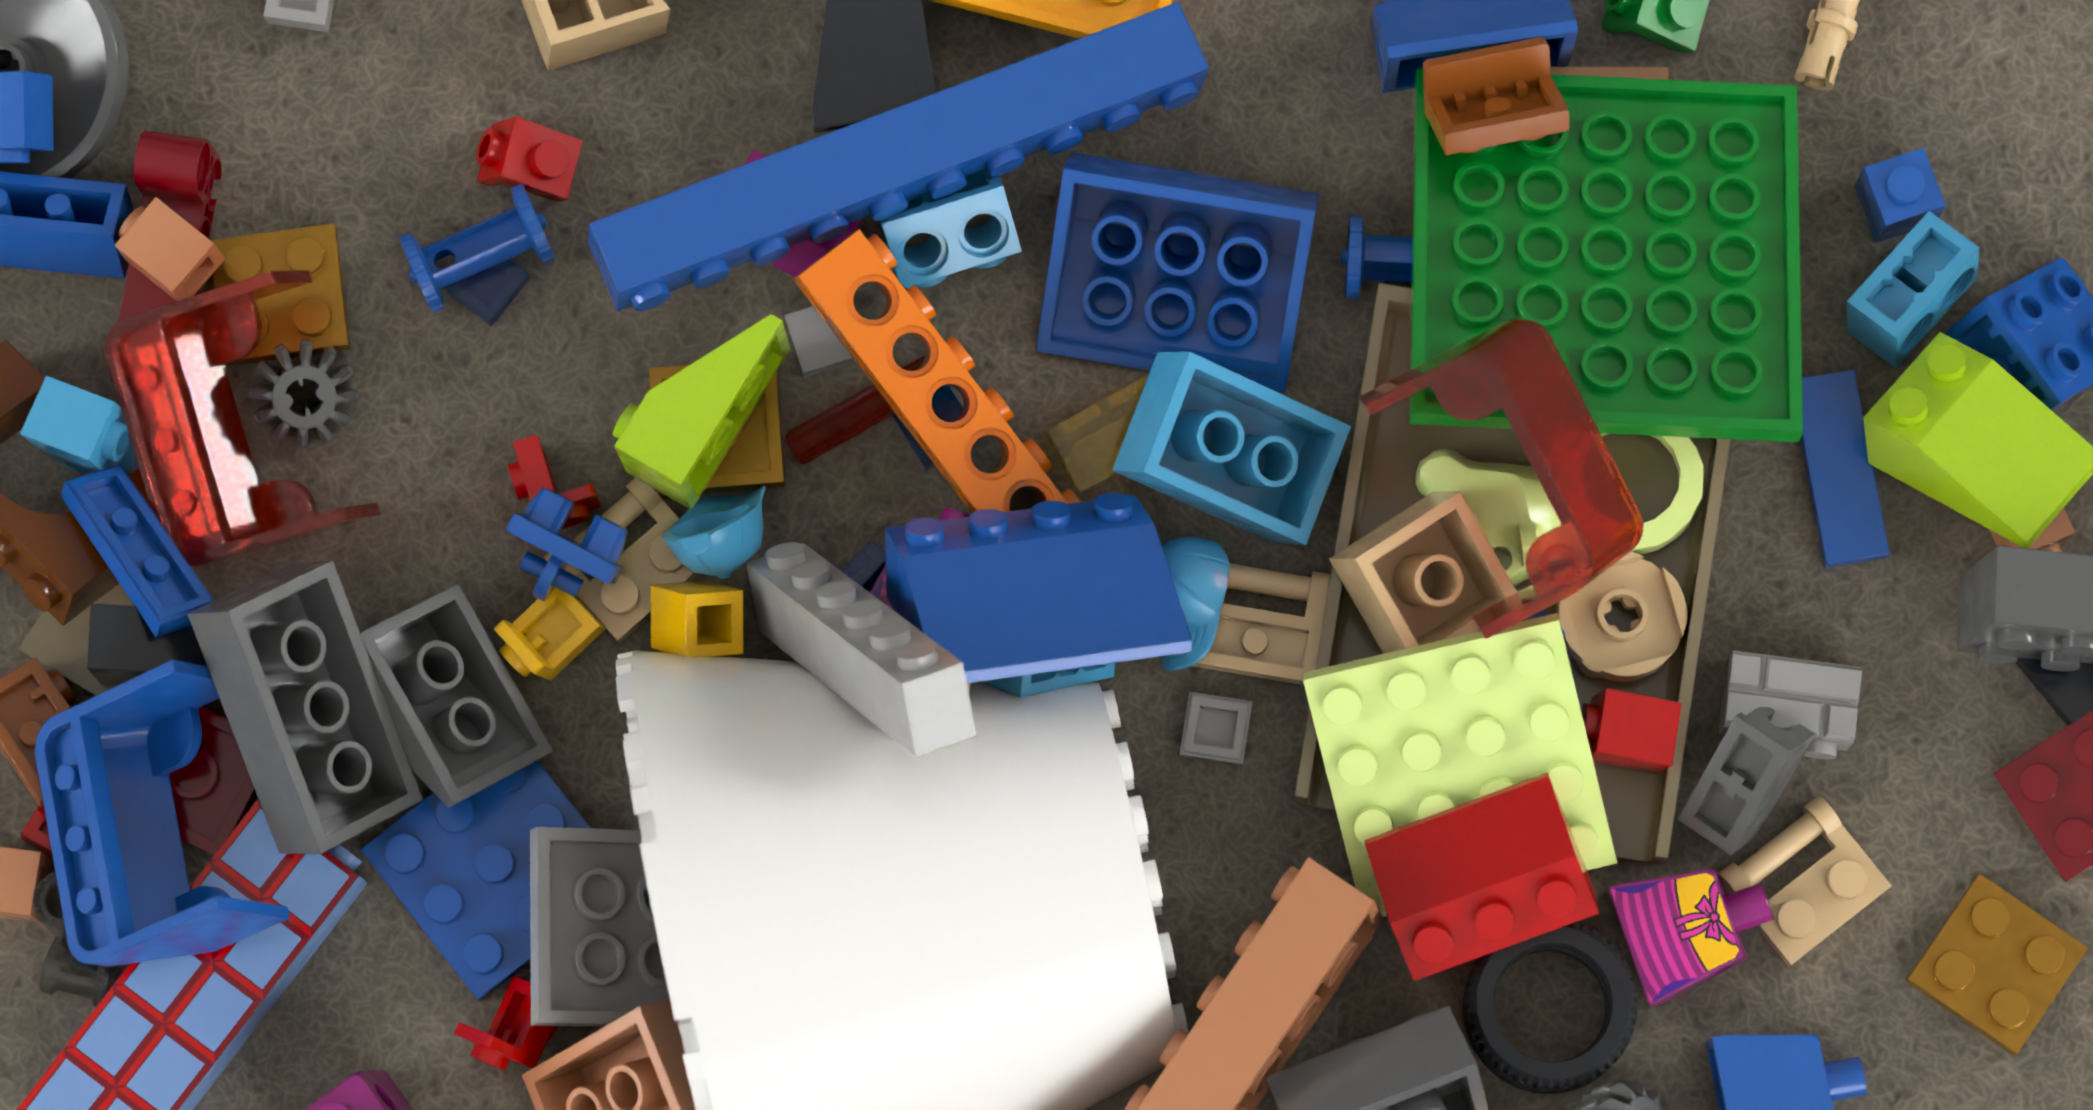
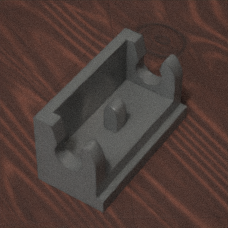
M1759 707L1748 715L1740 712L1735 716L1677 819L1729 855L1734 854L1759 834L1815 736V733L1801 724L1790 726L1789 730L1776 727L1770 722L1775 710L1769 707Z

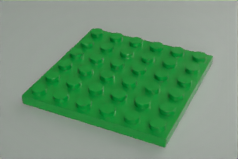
M1417 68L1414 104L1409 424L1779 442L1800 441L1803 433L1797 86L1551 74L1569 109V131L1545 135L1540 139L1532 141L1520 140L1486 147L1473 153H1456L1445 156L1425 114L1423 68Z

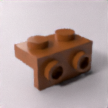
M1544 37L1427 59L1423 63L1425 114L1445 156L1456 153H1473L1486 147L1520 140L1532 141L1540 139L1545 135L1569 131V109L1550 74V47Z

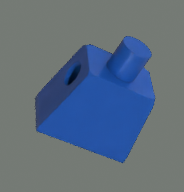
M1719 1035L1711 1037L1706 1042L1719 1110H1834L1832 1101L1865 1096L1867 1094L1866 1079L1860 1058L1853 1057L1824 1063L1818 1035Z

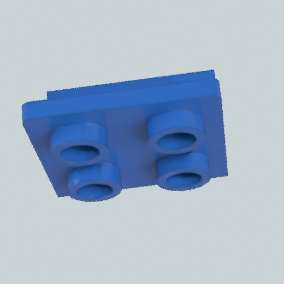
M2059 258L1986 297L1944 333L1993 359L2052 411H2055L2068 399L2093 386V297L2084 286L2083 281L2064 258Z

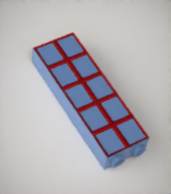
M257 799L190 885V890L200 886L217 887L226 891L231 898L287 906L290 919L214 952L130 963L16 1110H194L368 884L355 872L362 861L340 844L322 854H279L259 799Z

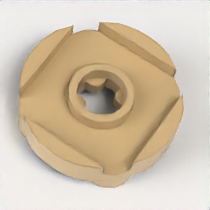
M1623 550L1598 554L1585 561L1562 588L1556 613H1558L1561 628L1566 634L1564 641L1567 654L1577 663L1579 670L1589 677L1605 678L1618 682L1645 678L1658 671L1678 648L1687 624V606L1684 594L1672 574L1664 567L1660 570L1652 562L1643 560V555ZM1621 601L1625 610H1636L1638 619L1633 620L1629 624L1628 632H1620L1616 625H1608L1604 616L1611 612V602Z

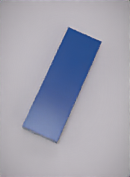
M1855 370L1803 377V433L1800 443L1824 568L1888 558L1890 551L1874 468L1868 464L1864 416Z
M122 465L113 466L64 482L61 493L62 499L155 637L157 638L192 626L188 613L214 600Z

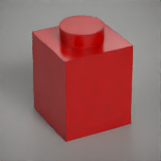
M1608 688L1591 697V703H1584L1581 712L1593 762L1652 774H1658L1672 767L1682 703Z

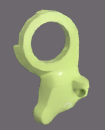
M1558 431L1549 442L1537 466L1477 462L1465 458L1455 450H1437L1419 462L1415 484L1418 491L1425 497L1432 492H1461L1512 584L1516 587L1541 569L1558 563L1588 560L1598 554L1610 551H1632L1643 555L1657 551L1675 541L1689 528L1703 500L1704 465L1699 449L1689 437L1652 436L1660 440L1673 455L1679 473L1678 491L1671 505L1655 519L1638 525L1615 524L1597 515L1584 500L1578 483L1579 464L1585 452L1598 439L1608 433Z

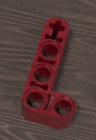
M144 130L138 140L134 159V181L142 193L140 206L147 208L154 198L157 197L209 239L217 199H211L214 179L221 180L222 175L220 156L207 139ZM130 263L111 355L110 375L112 384L177 393L182 384L194 321L188 319L191 300L183 307ZM199 290L191 298L192 300H198Z

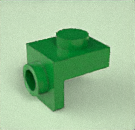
M1605 0L1606 11L1602 22V30L1613 35L1633 31L1673 51L1681 53L1696 51L1709 0Z

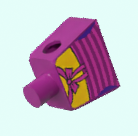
M1713 869L1618 884L1608 888L1648 1004L1652 1007L1664 1005L1748 959L1739 932L1774 920L1762 883L1726 895L1720 877Z

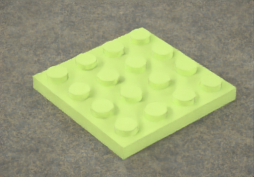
M1558 613L1303 672V683L1354 884L1357 890L1375 901L1382 917L1387 916L1364 840L1547 772L1586 869L1591 870L1617 864L1616 853Z

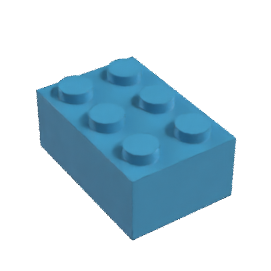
M1190 351L1157 352L1112 471L1270 542L1306 545L1351 426Z

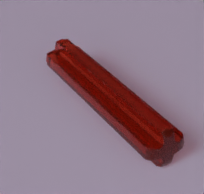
M925 355L902 367V369L907 371L918 369L922 365ZM872 384L788 431L785 435L786 443L795 459L800 464H806L895 413Z

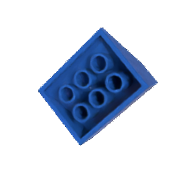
M1071 152L1063 169L1036 351L1149 371L1152 368L1157 352L1190 351L1269 389L1285 393L1319 193Z
M1105 493L1097 496L1092 501L1070 504L1058 501H1044L1035 504L1032 509L1009 512L983 509L975 511L969 517L941 521L927 517L916 518L903 526L885 528L887 599L896 613L963 662L967 683L1192 652V638L1155 524L1136 495L1128 496L1122 493Z

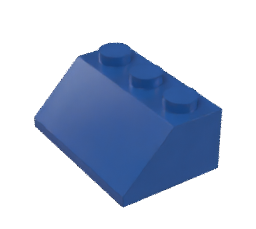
M1383 0L1381 4H1374L1371 19L1382 93L1414 89L1417 68H1423V63L1427 59L1538 37H1544L1550 47V67H1568L1578 35L1577 21L1569 0Z

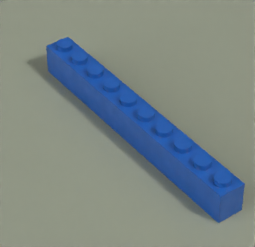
M1178 1L589 223L588 245L617 312L634 306L635 311H645L667 301L671 297L670 292L692 283L698 289L717 284L731 274V268L753 260L756 266L775 262L790 252L789 246L810 238L813 239L814 243H823L835 239L848 231L849 223L871 215L874 221H880L893 217L908 207L907 201L930 193L934 199L953 194L967 184L966 179L986 171H989L991 176H999L1011 172L1025 162V156L1046 148L1049 154L1066 151L1079 144L1083 140V134L1102 127H1105L1107 132L1124 129L1141 118V112L1162 105L1164 110H1173L1184 106L1199 95L1198 91L1203 86L1209 67Z

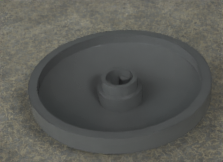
M0 0V72L27 71L53 75L54 151L30 152V163L0 164V172L71 179L88 166L101 152L110 139L124 107L129 78V58L122 24L111 0Z

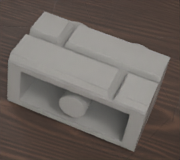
M1733 650L1727 658L1719 734H1726L1738 713L1741 712L1744 715H1748L1759 707H1769L1775 710L1770 722L1776 727L1789 730L1790 726L1801 724L1815 733L1814 738L1803 755L1804 757L1835 759L1837 750L1847 751L1854 743L1862 667Z

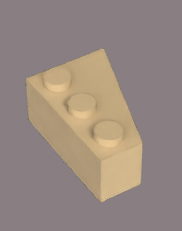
M521 0L547 71L665 34L670 14V8L664 0Z

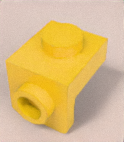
M556 587L545 602L537 599L513 623L502 620L494 628L497 634L505 641V644L499 649L500 653L518 673L526 677L532 672L550 681L606 629L578 596L573 597Z

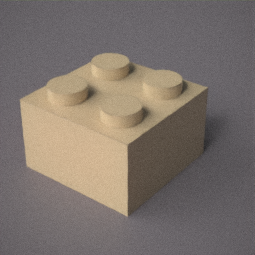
M1460 491L1430 493L1329 558L1383 654L1478 632L1498 617L1503 616L1523 603Z

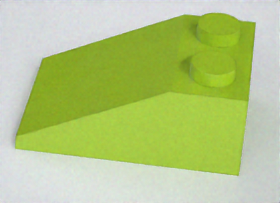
M772 314L768 315L649 390L639 406L631 402L621 414L613 431V436L618 438L614 447L626 472L692 510L791 350L783 321Z
M1941 332L1938 333L1863 417L1868 464L2026 549L2034 543L2093 475V446L1993 359Z

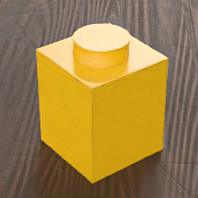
M709 580L650 585L651 648L684 657H714L743 654V590Z

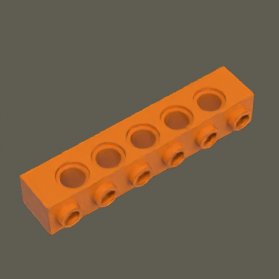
M860 229L853 232L793 278L800 290L971 513L983 509L1009 512L1012 495L1016 490L1024 486L1033 489L1039 496L1040 502L1058 501L1065 504L1081 502L1069 488L1062 493L1059 492L1046 475L1053 468L1048 457L1032 438L1029 437L1022 443L1007 423L1014 417L1007 403L993 387L988 388L984 392L968 372L976 366L971 356L954 336L944 341L930 322L937 315L934 308L915 285H912L907 290L902 286L890 270L898 264L897 260L875 233L866 238ZM864 283L878 286L886 297L885 311L876 320L862 317L854 307V294L857 288ZM903 334L917 337L925 349L924 361L914 371L902 369L893 358L894 343ZM943 385L956 388L963 397V411L953 422H945L939 419L932 409L933 395ZM982 436L992 437L999 443L1002 449L1001 463L990 473L978 470L971 460L972 446Z

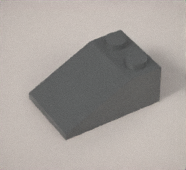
M459 584L360 633L411 769L448 808L554 752Z

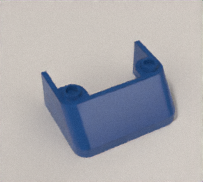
M172 659L51 717L44 723L38 733L35 744V757L67 942L72 955L84 964L115 966L214 952L290 919L287 906L231 898L226 891L217 887L200 886L190 890L169 774L188 765L198 753L202 740V727L198 708L220 698L208 666Z

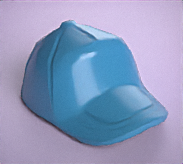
M762 485L759 489L744 495L730 497L714 496L699 500L692 510L688 509L679 520L664 531L661 537L678 561L692 572L717 576L719 579L729 578L732 572L741 567L761 547L764 529L762 499L766 486Z
M1180 537L1161 545L1192 638V652L1160 656L1161 668L1166 671L1181 670L1194 665L1203 659L1214 643L1220 612L1227 590L1229 559L1221 545L1212 540L1198 537Z

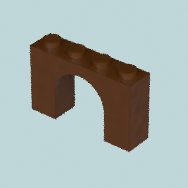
M7 340L0 343V445L23 428L45 379ZM139 467L128 476L171 539L174 540L184 509ZM0 492V568H4L23 587L27 598L36 608L41 611H48L64 626L119 584L72 512L53 514L33 511L14 503Z

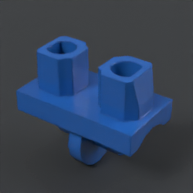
M542 487L530 502L524 514L514 513L505 529L552 554L550 559L546 561L527 551L519 565L520 569L539 578L532 594L533 597L545 602L555 587L576 597L583 586L584 580L565 571L567 563L606 584H615L624 568L617 564V561L622 554L629 530L600 515H596L581 544L562 535L560 532L576 503L547 487Z

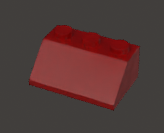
M1548 772L1364 840L1389 923L1413 981L1599 914L1594 886Z

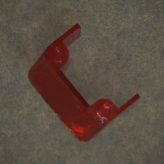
M309 270L269 271L126 317L118 321L108 333L105 344L106 357L125 422L128 425L127 429L150 507L190 566L204 565L297 541L381 515L377 502L343 507L318 515L311 493L301 483L291 479H279L259 484L224 365L225 363L246 357L259 344L262 335V322L256 300L312 283Z
M1526 318L1509 319L1359 396L1363 406L1370 415L1428 386H1431L1442 408L1448 414L1460 420H1478L1503 408L1561 525L1536 538L1527 551L1525 567L1532 585L1472 615L1476 626L1485 639L1577 593L1629 554L1638 545L1643 534L1642 515L1550 334L1537 322Z

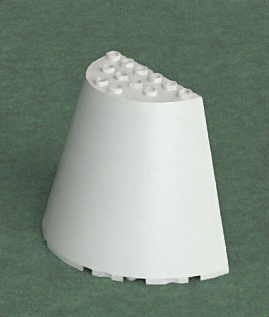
M638 650L617 654V698L620 712H626L629 733L623 734V746L630 780L634 814L638 815L642 836L640 849L673 1014L675 1021L679 1020V1029L685 1050L683 1059L696 1110H1085L1165 1067L1159 1060L1166 1046L1179 1030L1182 1029L1186 1033H1189L1183 1004H1171L1167 979L1176 978V962L1169 932L1157 933L1154 916L1162 915L1163 894L1155 859L1142 862L1141 853L1149 852L1147 844L1149 843L1147 835L1149 830L1141 795L1128 798L1127 791L1135 789L1133 781L1135 777L1127 741L1115 743L1112 729L1121 727L1113 689L1102 691L1098 682H1089L1019 698L982 681L970 683L969 698L977 736L915 757L796 661L725 656L684 657L672 653Z

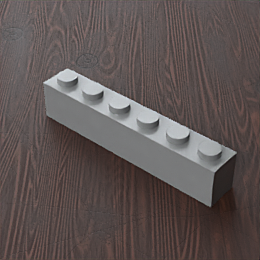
M789 542L778 544L768 549L766 556L746 562L759 632L913 756L918 757L977 736L962 661L804 543Z

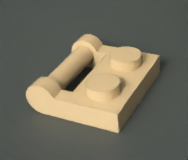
M634 478L625 486L628 493L601 515L623 528H626L644 511L656 522L650 530L621 554L617 564L624 568L616 583L606 584L595 577L590 581L580 569L567 563L564 569L584 580L577 596L619 644L651 617V584L689 582L699 575V573L692 572L679 562L661 537L664 531L680 518L663 501L654 488L637 478ZM590 526L573 540L581 544ZM548 553L543 558L548 561L552 554Z
M1229 563L1227 588L1306 601L1305 617L1223 603L1214 643L1203 659L1192 666L1304 685L1303 672L1312 671L1316 668L1331 574L1312 571V576L1308 577Z
M1816 796L1802 807L1804 815L1740 865L1732 862L1718 873L1722 885L1729 893H1733L1758 884L1820 834L1833 850L1768 900L1774 920L1756 926L1788 967L1892 886L1842 825L1832 807L1820 796Z

